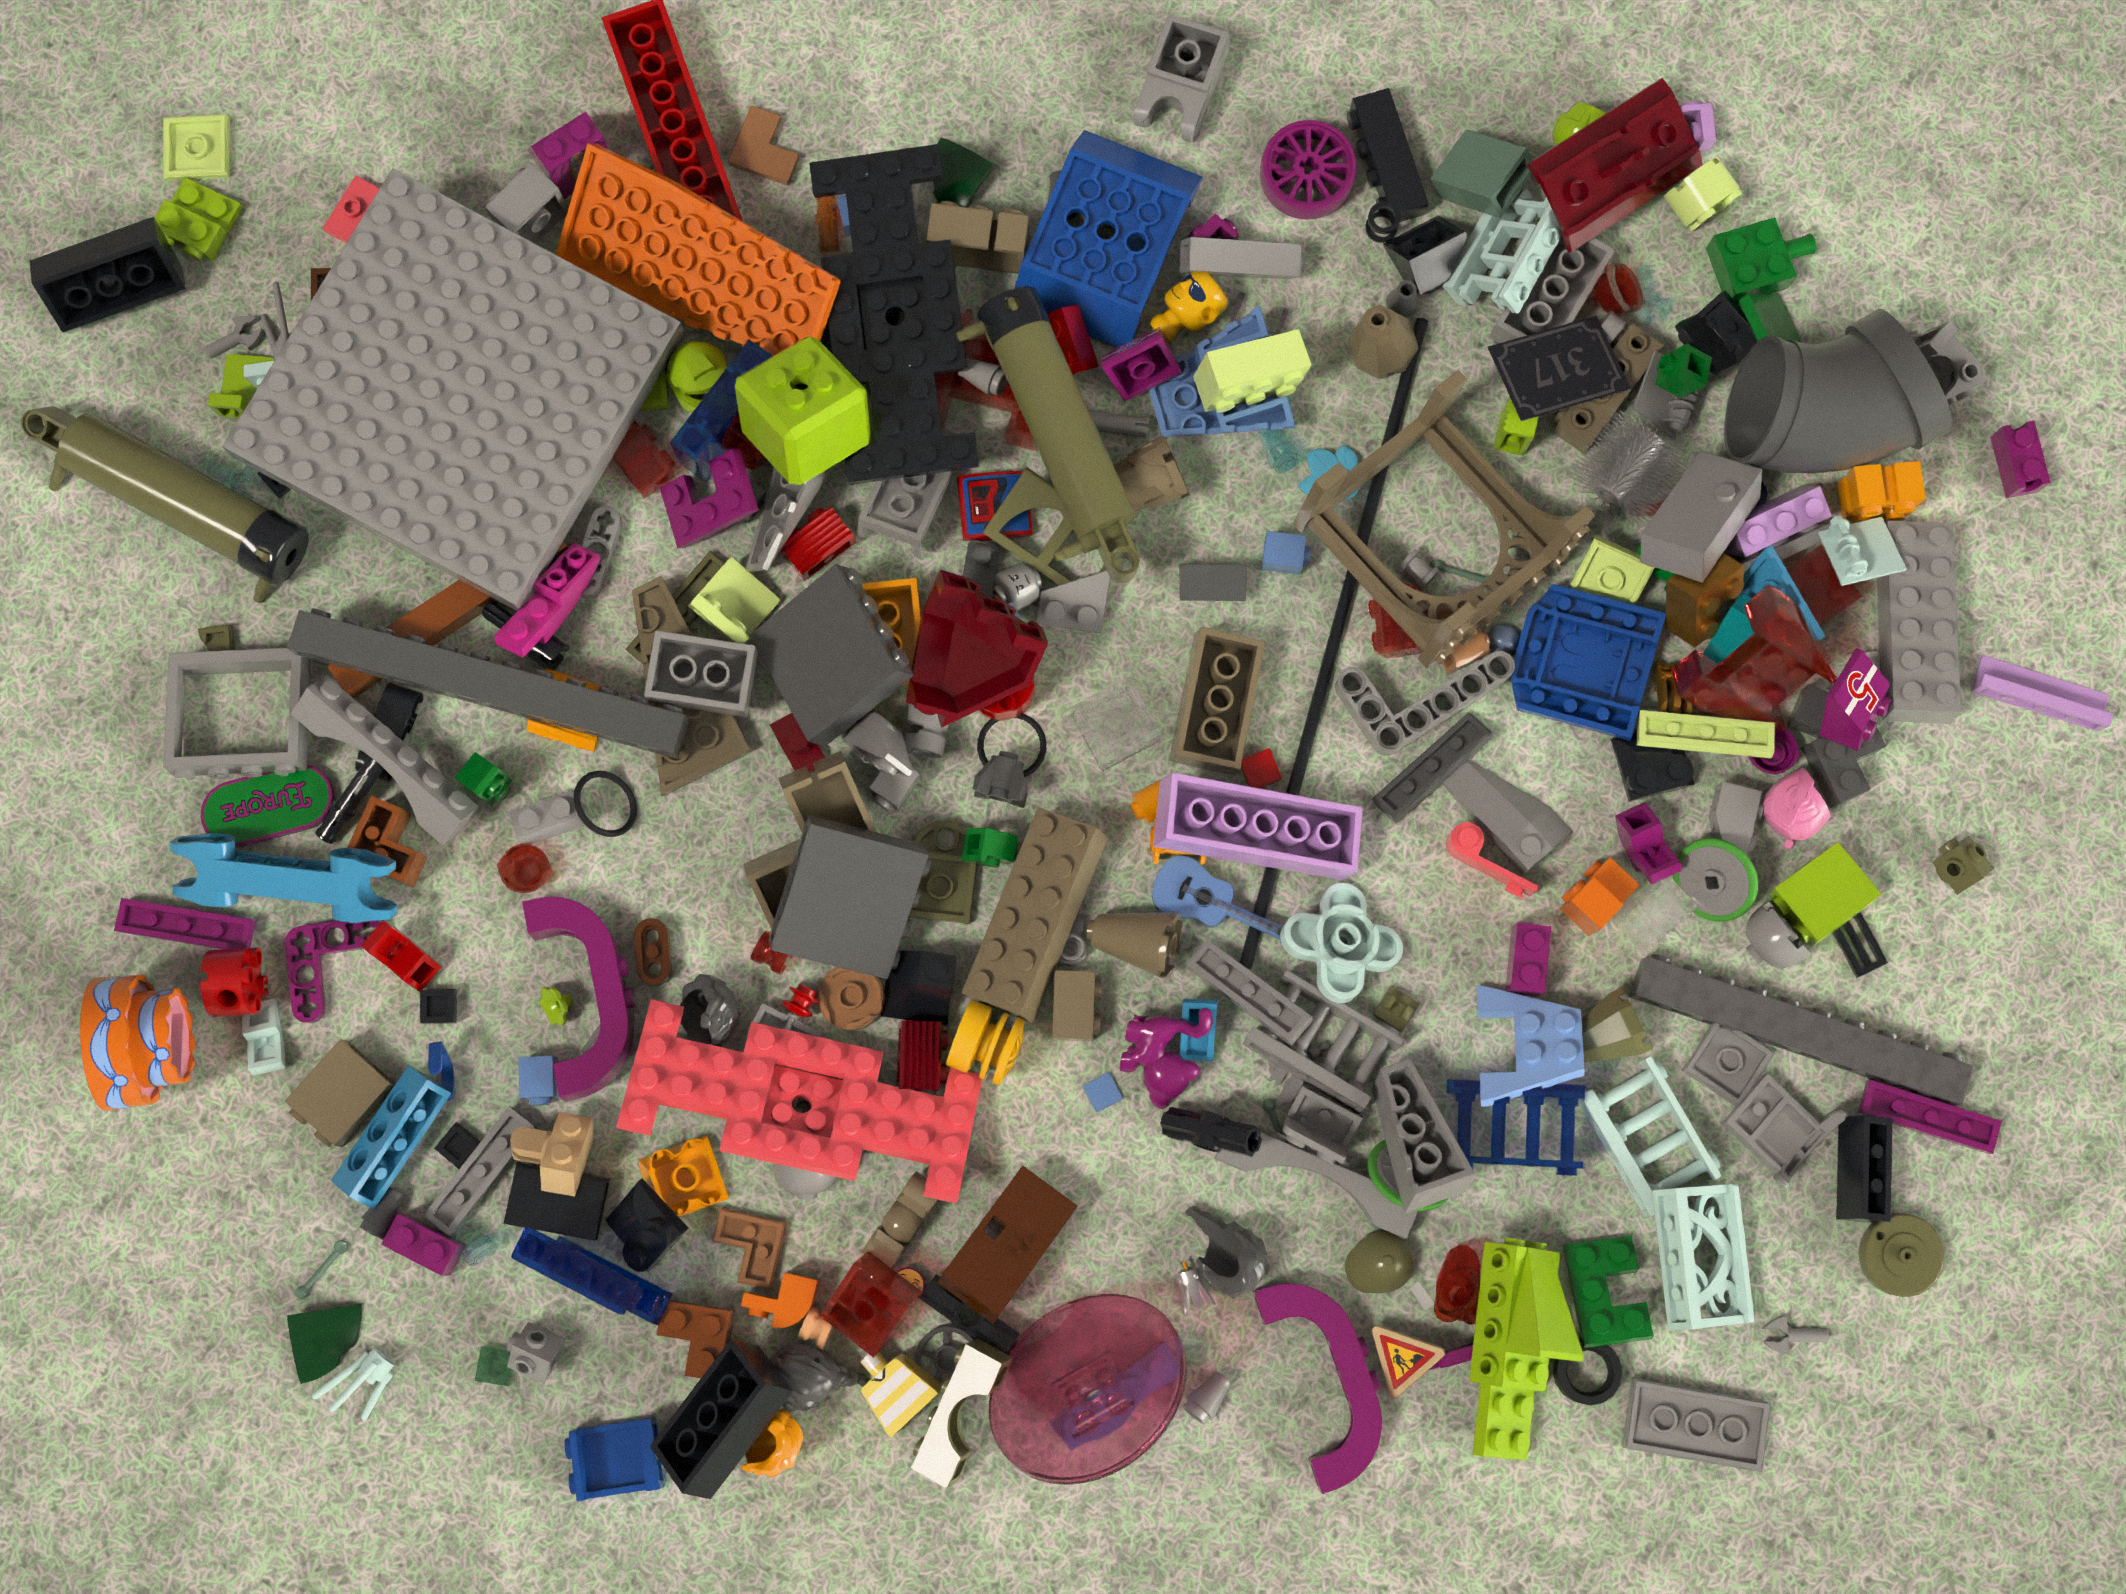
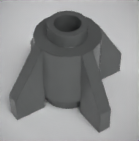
M1000 751L999 756H991L988 763L975 776L973 790H975L974 797L1008 802L1016 807L1024 808L1027 793L1023 773L1024 763L1018 761L1019 756L1006 751Z

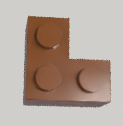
M371 796L347 848L366 849L395 860L396 870L386 877L414 888L427 857L413 849L398 844L411 814L398 806Z
M662 1300L656 1335L690 1340L684 1376L702 1378L730 1341L735 1310L674 1300Z

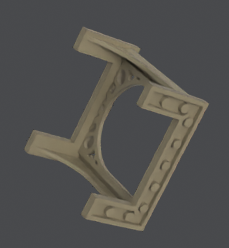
M1459 370L1435 387L1416 420L1348 472L1340 463H1337L1315 480L1293 522L1301 533L1310 528L1422 650L1417 659L1425 668H1428L1435 661L1439 665L1442 664L1454 653L1453 649L1459 643L1465 645L1478 633L1475 628L1482 622L1485 626L1492 623L1501 614L1498 610L1504 604H1507L1509 607L1514 605L1524 595L1521 590L1528 585L1531 588L1537 586L1547 576L1545 571L1552 566L1555 570L1559 568L1570 557L1569 554L1580 544L1579 541L1591 530L1587 525L1595 516L1587 505L1575 515L1566 517L1552 515L1535 507L1525 500L1446 417V414L1467 381V378ZM1422 438L1487 506L1499 532L1500 552L1492 574L1475 589L1459 595H1429L1402 583L1333 510L1335 506ZM1511 529V530L1513 531L1515 537H1516L1517 535H1518L1519 537H1517V538H1512V539H1511V538L1508 536V530ZM1513 547L1523 548L1529 553L1530 559L1526 561L1515 560L1511 558L1508 550ZM1505 566L1516 569L1510 571L1508 575L1503 572ZM1483 588H1489L1491 590V593H1485ZM1424 602L1429 606L1426 615L1423 613L1425 608L1420 607L1418 603ZM1460 603H1465L1462 607L1458 609L1457 605H1459ZM1441 605L1446 606L1450 610L1451 616L1443 620H1437L1436 608Z

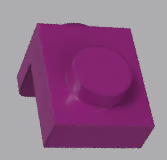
M1215 213L1204 225L1199 223L1195 226L1188 238L1238 240L1239 234L1237 233L1236 226L1227 218L1221 219Z

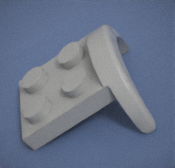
M1769 1074L1762 1075L1721 1124L1774 1173L1773 1179L1781 1187L1787 1188L1790 1186V1179L1814 1148L1846 1119L1847 1113L1839 1109L1818 1121Z

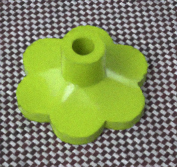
M555 987L542 988L540 1005L546 1013L550 1024H558L559 1026L566 1024L568 1007L573 1005L571 996L569 994L561 996L559 990Z

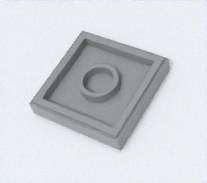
M1713 1022L1682 1068V1071L1736 1107L1756 1084L1776 1052L1745 1032L1739 1030L1728 1031L1719 1028L1721 1024Z

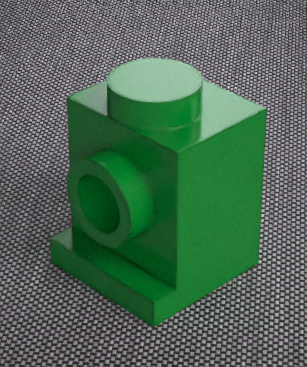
M986 827L966 828L961 861L980 862V865L999 868L1000 863L1011 864L1017 855L1016 845L1018 836Z

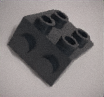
M1726 290L1717 295L1698 314L1686 318L1675 325L1678 338L1684 345L1687 343L1712 357L1709 373L1719 375L1744 361L1751 348L1758 342L1745 313Z

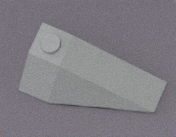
M775 467L773 468L746 571L758 572L769 569L819 492L821 485L826 479L827 470L802 485L789 484Z
M1469 759L1442 783L1446 790L1522 875L1572 833L1549 806Z

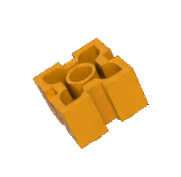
M1920 461L1899 462L1889 466H1881V464L1854 466L1847 473V477H1843L1837 483L1841 516L1843 519L1852 521V524L1876 517H1883L1885 522L1887 520L1903 521L1905 516L1914 512L1915 507L1926 500Z

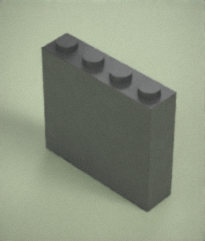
M838 564L833 565L749 635L807 741L827 746L914 676L908 666L910 663L908 656L902 649L897 647L892 638L894 637L893 630L886 622L882 621L877 612L879 607L876 601L864 590L862 586L864 582L861 575L853 568H847Z
M808 814L768 937L771 951L888 979L891 969L895 970L899 962L900 950L897 949L901 938L905 939L909 932L910 919H908L911 907L916 908L920 899L921 890L918 886L921 877H926L930 869L931 858L928 857L925 846Z

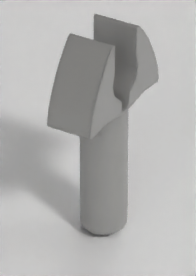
M252 316L232 318L236 325L234 331L204 347L205 354L209 358H213L238 344L246 345L250 351L253 350L261 341L265 331L259 328L252 334H245V330L248 326L258 323L259 320Z
M1788 1316L1775 1318L1762 1328L1779 1329L1781 1333L1786 1334L1785 1337H1782L1777 1342L1763 1341L1766 1346L1781 1354L1789 1355L1788 1346L1793 1342H1828L1829 1331L1826 1328H1792L1787 1324Z

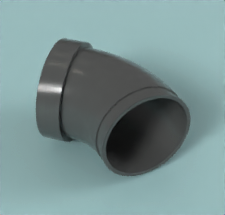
M1877 309L1848 326L1845 330V336L1832 341L1802 343L1793 340H1783L1772 335L1760 339L1746 355L1732 385L1725 414L1724 441L1727 454L1731 460L1750 464L1757 468L1785 473L1815 474L1851 469L1854 466L1874 463L1893 456L1909 447L1919 450L1952 430V416L1943 390L1917 344L1890 313L1883 309Z

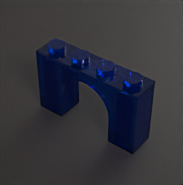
M748 339L670 441V445L680 465L705 483L712 476L708 461L723 454L721 448L722 440L732 420L739 412L735 392L736 378L773 356L750 339Z

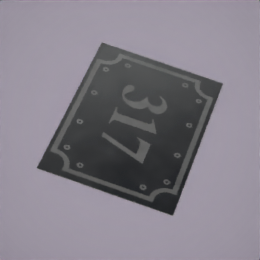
M1597 315L1487 347L1520 421L1631 389Z

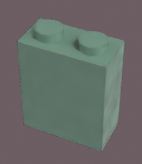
M1465 130L1441 165L1435 170L1430 180L1442 199L1501 218L1532 176L1526 165L1532 161V158L1525 147Z

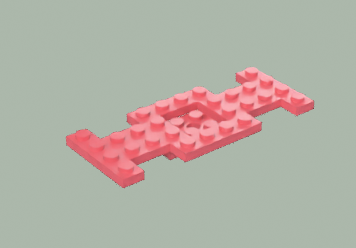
M653 999L650 1000L618 1118L617 1129L651 1136L660 1104L727 1119L719 1150L721 1152L855 1181L857 1177L862 1150L929 1164L923 1196L957 1203L982 1079L979 1078V1073L972 1071L965 1073L950 1067L943 1097L910 1089H899L896 1086L877 1082L884 1054L883 1051L755 1022L750 1024L744 1052L678 1038L684 1006ZM804 1099L809 1102L811 1109L808 1112L799 1113L793 1109L792 1103L795 1100Z

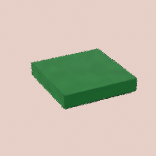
M1779 293L1748 294L1739 300L1757 341L1772 335L1783 340L1802 342Z

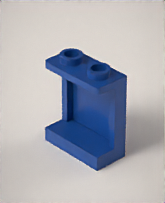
M656 1417L578 1428L569 1431V1438H565L564 1446L566 1458L572 1459L573 1473H569V1489L571 1494H576L577 1502L643 1490H659L664 1487L662 1464L650 1448V1445L658 1436Z

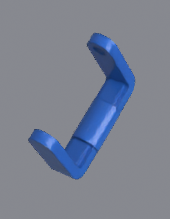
M442 1041L429 1043L428 1069L433 1075L441 1072V1085L452 1093L447 1101L452 1100L455 1095V1077L451 1058Z

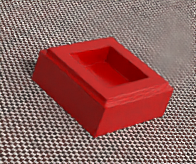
M1270 748L1242 759L1241 770L1249 787L1261 789L1282 780Z

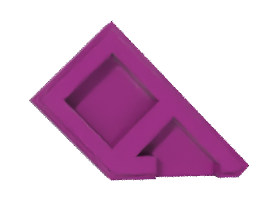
M1473 1343L1446 1350L1445 1356L1429 1370L1471 1361Z

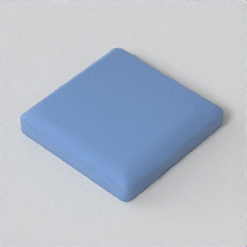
M1109 1072L1083 1085L1096 1112L1123 1099Z

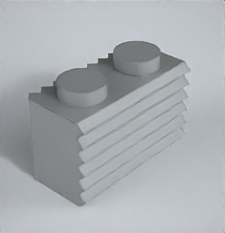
M570 789L567 793L562 791L561 795L556 793L555 797L549 796L548 800L543 798L541 802L538 800L535 804L530 802L529 806L524 804L522 808L517 807L516 811L511 809L509 812L517 839L525 846L586 826L577 814L574 805V791Z

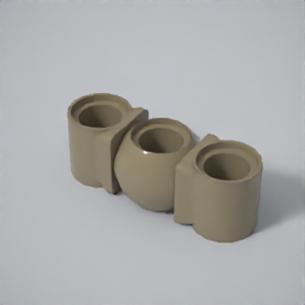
M918 1171L909 1179L895 1203L885 1215L881 1225L877 1227L862 1250L863 1254L889 1272L938 1202V1199L923 1196L926 1177Z

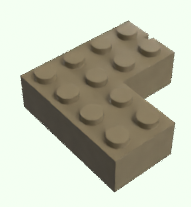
M841 751L814 762L813 766L815 769L812 771H808L807 766L778 778L801 832L803 831L808 814L876 832ZM799 840L743 864L748 881L770 928H772Z

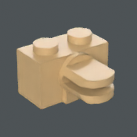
M558 1112L552 1132L527 1127H519L513 1132L510 1140L513 1159L540 1164L541 1191L575 1197L593 1143L591 1117Z

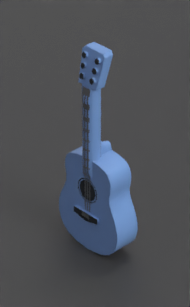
M1188 856L1172 857L1158 872L1153 885L1152 901L1159 912L1181 913L1178 919H1193L1209 928L1219 926L1227 915L1279 939L1281 943L1280 933L1283 926L1231 903L1234 893L1233 887L1224 880L1212 877L1195 859Z

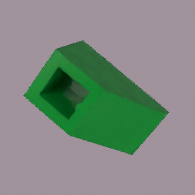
M474 752L455 776L456 780L491 806L496 801L501 803L511 791L509 784L512 782V779L476 752Z

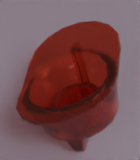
M1607 264L1605 273L1599 277L1594 286L1595 296L1593 301L1598 302L1606 313L1612 310L1618 315L1634 313L1640 310L1643 304V294L1634 273L1625 264Z
M1458 1245L1447 1252L1436 1279L1434 1312L1436 1317L1442 1322L1457 1320L1469 1325L1476 1323L1480 1287V1264L1475 1250L1467 1245Z

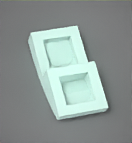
M276 999L261 1001V1012L259 1014L242 1015V1034L247 1040L248 1070L252 1076L286 1069L284 1041Z

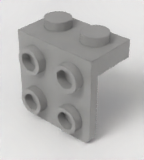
M1302 1084L1284 1118L1282 1131L1287 1134L1286 1140L1301 1148H1304L1305 1144L1317 1150L1316 1155L1330 1164H1335L1336 1161L1344 1164L1347 1158V1147L1363 1116Z

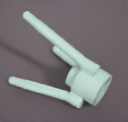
M373 1348L369 1353L365 1351L357 1361L312 1394V1398H319L359 1369L357 1371L359 1375L329 1406L328 1410L334 1412L364 1380L371 1385L379 1381L361 1415V1420L365 1421L373 1410L384 1387L394 1376L389 1372L394 1367V1364L376 1348Z

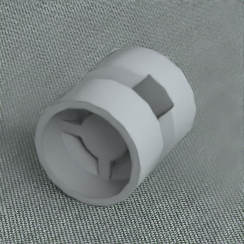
M909 704L906 722L910 725V728L904 730L903 733L907 752L930 758H942L946 742L942 732L948 730L949 724L941 728L937 714L926 715L914 708V705Z

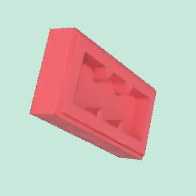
M355 176L322 229L331 236L347 243L380 188Z

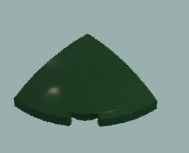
M940 138L937 144L940 147L944 180L933 181L935 187L933 193L939 204L943 201H949L958 204L959 207L968 208L975 199V193L993 170V163L957 143Z
M362 1304L287 1315L292 1353L300 1384L319 1379L334 1370L340 1364L339 1359L344 1355L348 1347L354 1346L362 1321Z

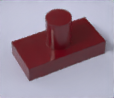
M792 713L770 724L794 771L807 766L808 771H812L815 769L813 763L825 758L818 744L807 741Z

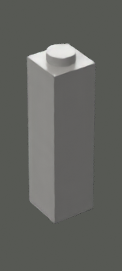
M1189 237L1181 240L1180 273L1207 272L1210 275L1294 279L1300 277L1304 269L1305 256L1301 252L1302 244Z

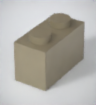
M1055 970L1052 1040L1093 1042V1034H1100V1014H1094V1000H1101L1102 980H1095L1094 971Z

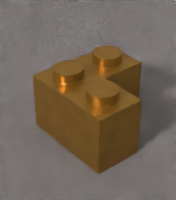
M1723 553L1703 583L1678 574L1669 578L1666 589L1665 629L1694 648L1706 639H1711L1719 628V607L1731 598H1736L1743 590L1744 566Z

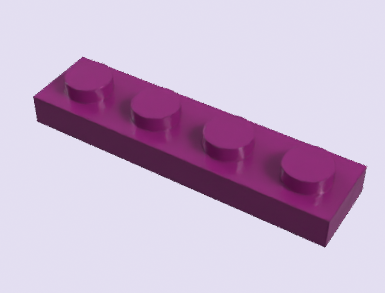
M121 898L114 931L216 949L251 948L256 921Z
M1866 1080L1858 1113L1863 1115L1892 1118V1124L1987 1154H1994L2002 1123L2000 1120L1873 1080Z

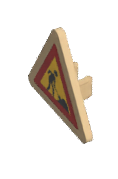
M1375 1325L1372 1328L1388 1393L1393 1399L1402 1394L1446 1354L1445 1348L1380 1325Z

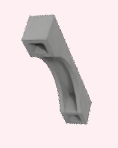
M327 675L307 687L290 713L315 736L328 737L348 743L377 761L403 790L413 809L417 823L443 846L464 828L479 807Z
M1241 1117L1238 1119L1240 1123L1258 1127V1124ZM1272 1130L1269 1136L1260 1132L1261 1146L1259 1151L1255 1152L1252 1157L1221 1150L1214 1158L1244 1172L1264 1167L1286 1166L1318 1173L1335 1182L1351 1195L1365 1213L1371 1226L1395 1234L1401 1239H1407L1418 1212L1414 1210L1405 1214L1403 1207L1396 1205L1382 1195L1372 1182L1369 1171H1365L1362 1176L1351 1171L1353 1165L1346 1161L1344 1164L1338 1161L1335 1164H1330L1316 1155L1317 1150L1308 1145L1300 1149L1289 1145L1286 1136Z

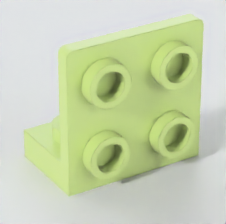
M729 558L688 607L729 642L744 644L750 638L749 635L755 631L780 602V599L749 571H746L734 558Z

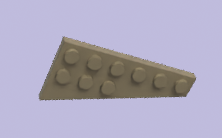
M662 576L632 590L645 687L655 630L692 636ZM649 704L650 706L658 707L661 709L663 706L662 704ZM678 707L682 709L681 714L685 715L689 720L678 759L655 753L662 797L751 752L733 715Z

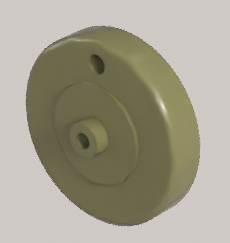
M1891 1213V1222L1871 1223L1865 1230L1859 1245V1261L1864 1275L1874 1287L1890 1295L1911 1297L1925 1292L1937 1281L1944 1265V1248L1936 1230L1924 1219L1911 1214Z

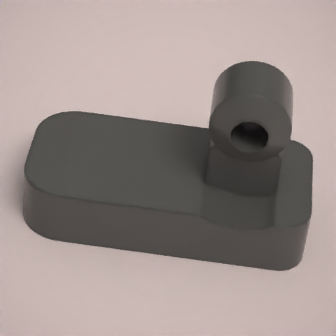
M971 540L968 543L962 576L971 578L980 584L979 592L986 597L992 598L991 589L995 586L994 579L998 569L1000 546L992 542Z

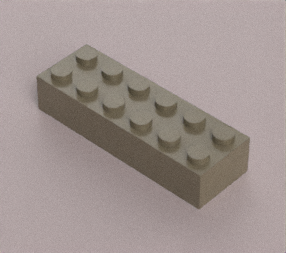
M1037 807L961 992L963 995L989 1005L998 1011L1007 1012L1014 1017H1020L1025 1019V1021L1034 1023L1107 843L1108 837L1099 828Z

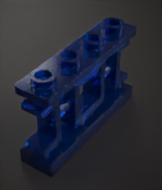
M531 1227L524 1228L511 1255L512 1259L617 1314L624 1315L627 1310L652 1324L659 1325L673 1296V1293L565 1237L558 1236V1239L555 1240Z

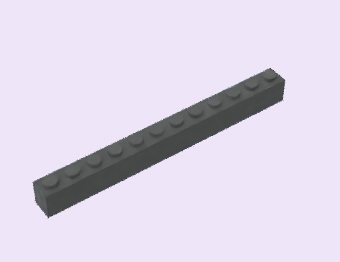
M312 608L310 613L302 610L298 612L287 648L295 655L678 759L689 723L686 716L681 714L682 709L663 704L661 709L650 706L649 700L639 696L631 695L630 700L617 697V691L606 687H599L598 691L585 688L586 683L572 678H567L566 682L553 679L554 674L535 669L534 674L522 671L521 665L503 660L502 665L489 662V656L477 652H471L470 656L459 654L458 648L444 643H439L438 648L426 645L427 640L415 635L407 634L406 639L394 636L395 631L382 626H375L374 630L362 627V622L352 618L343 617L342 621L331 619V614L323 610Z

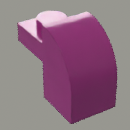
M1645 802L1615 815L1620 841L1636 872L1641 870L1651 885L1682 871L1681 862L1664 841L1660 820Z

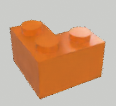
M1610 857L1603 863L1596 860L1584 872L1588 879L1585 882L1580 879L1561 897L1565 903L1559 909L1588 936L1602 929L1624 905L1623 902L1639 886Z

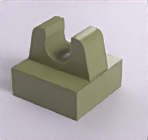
M1390 986L1373 1015L1402 1033L1420 1003Z

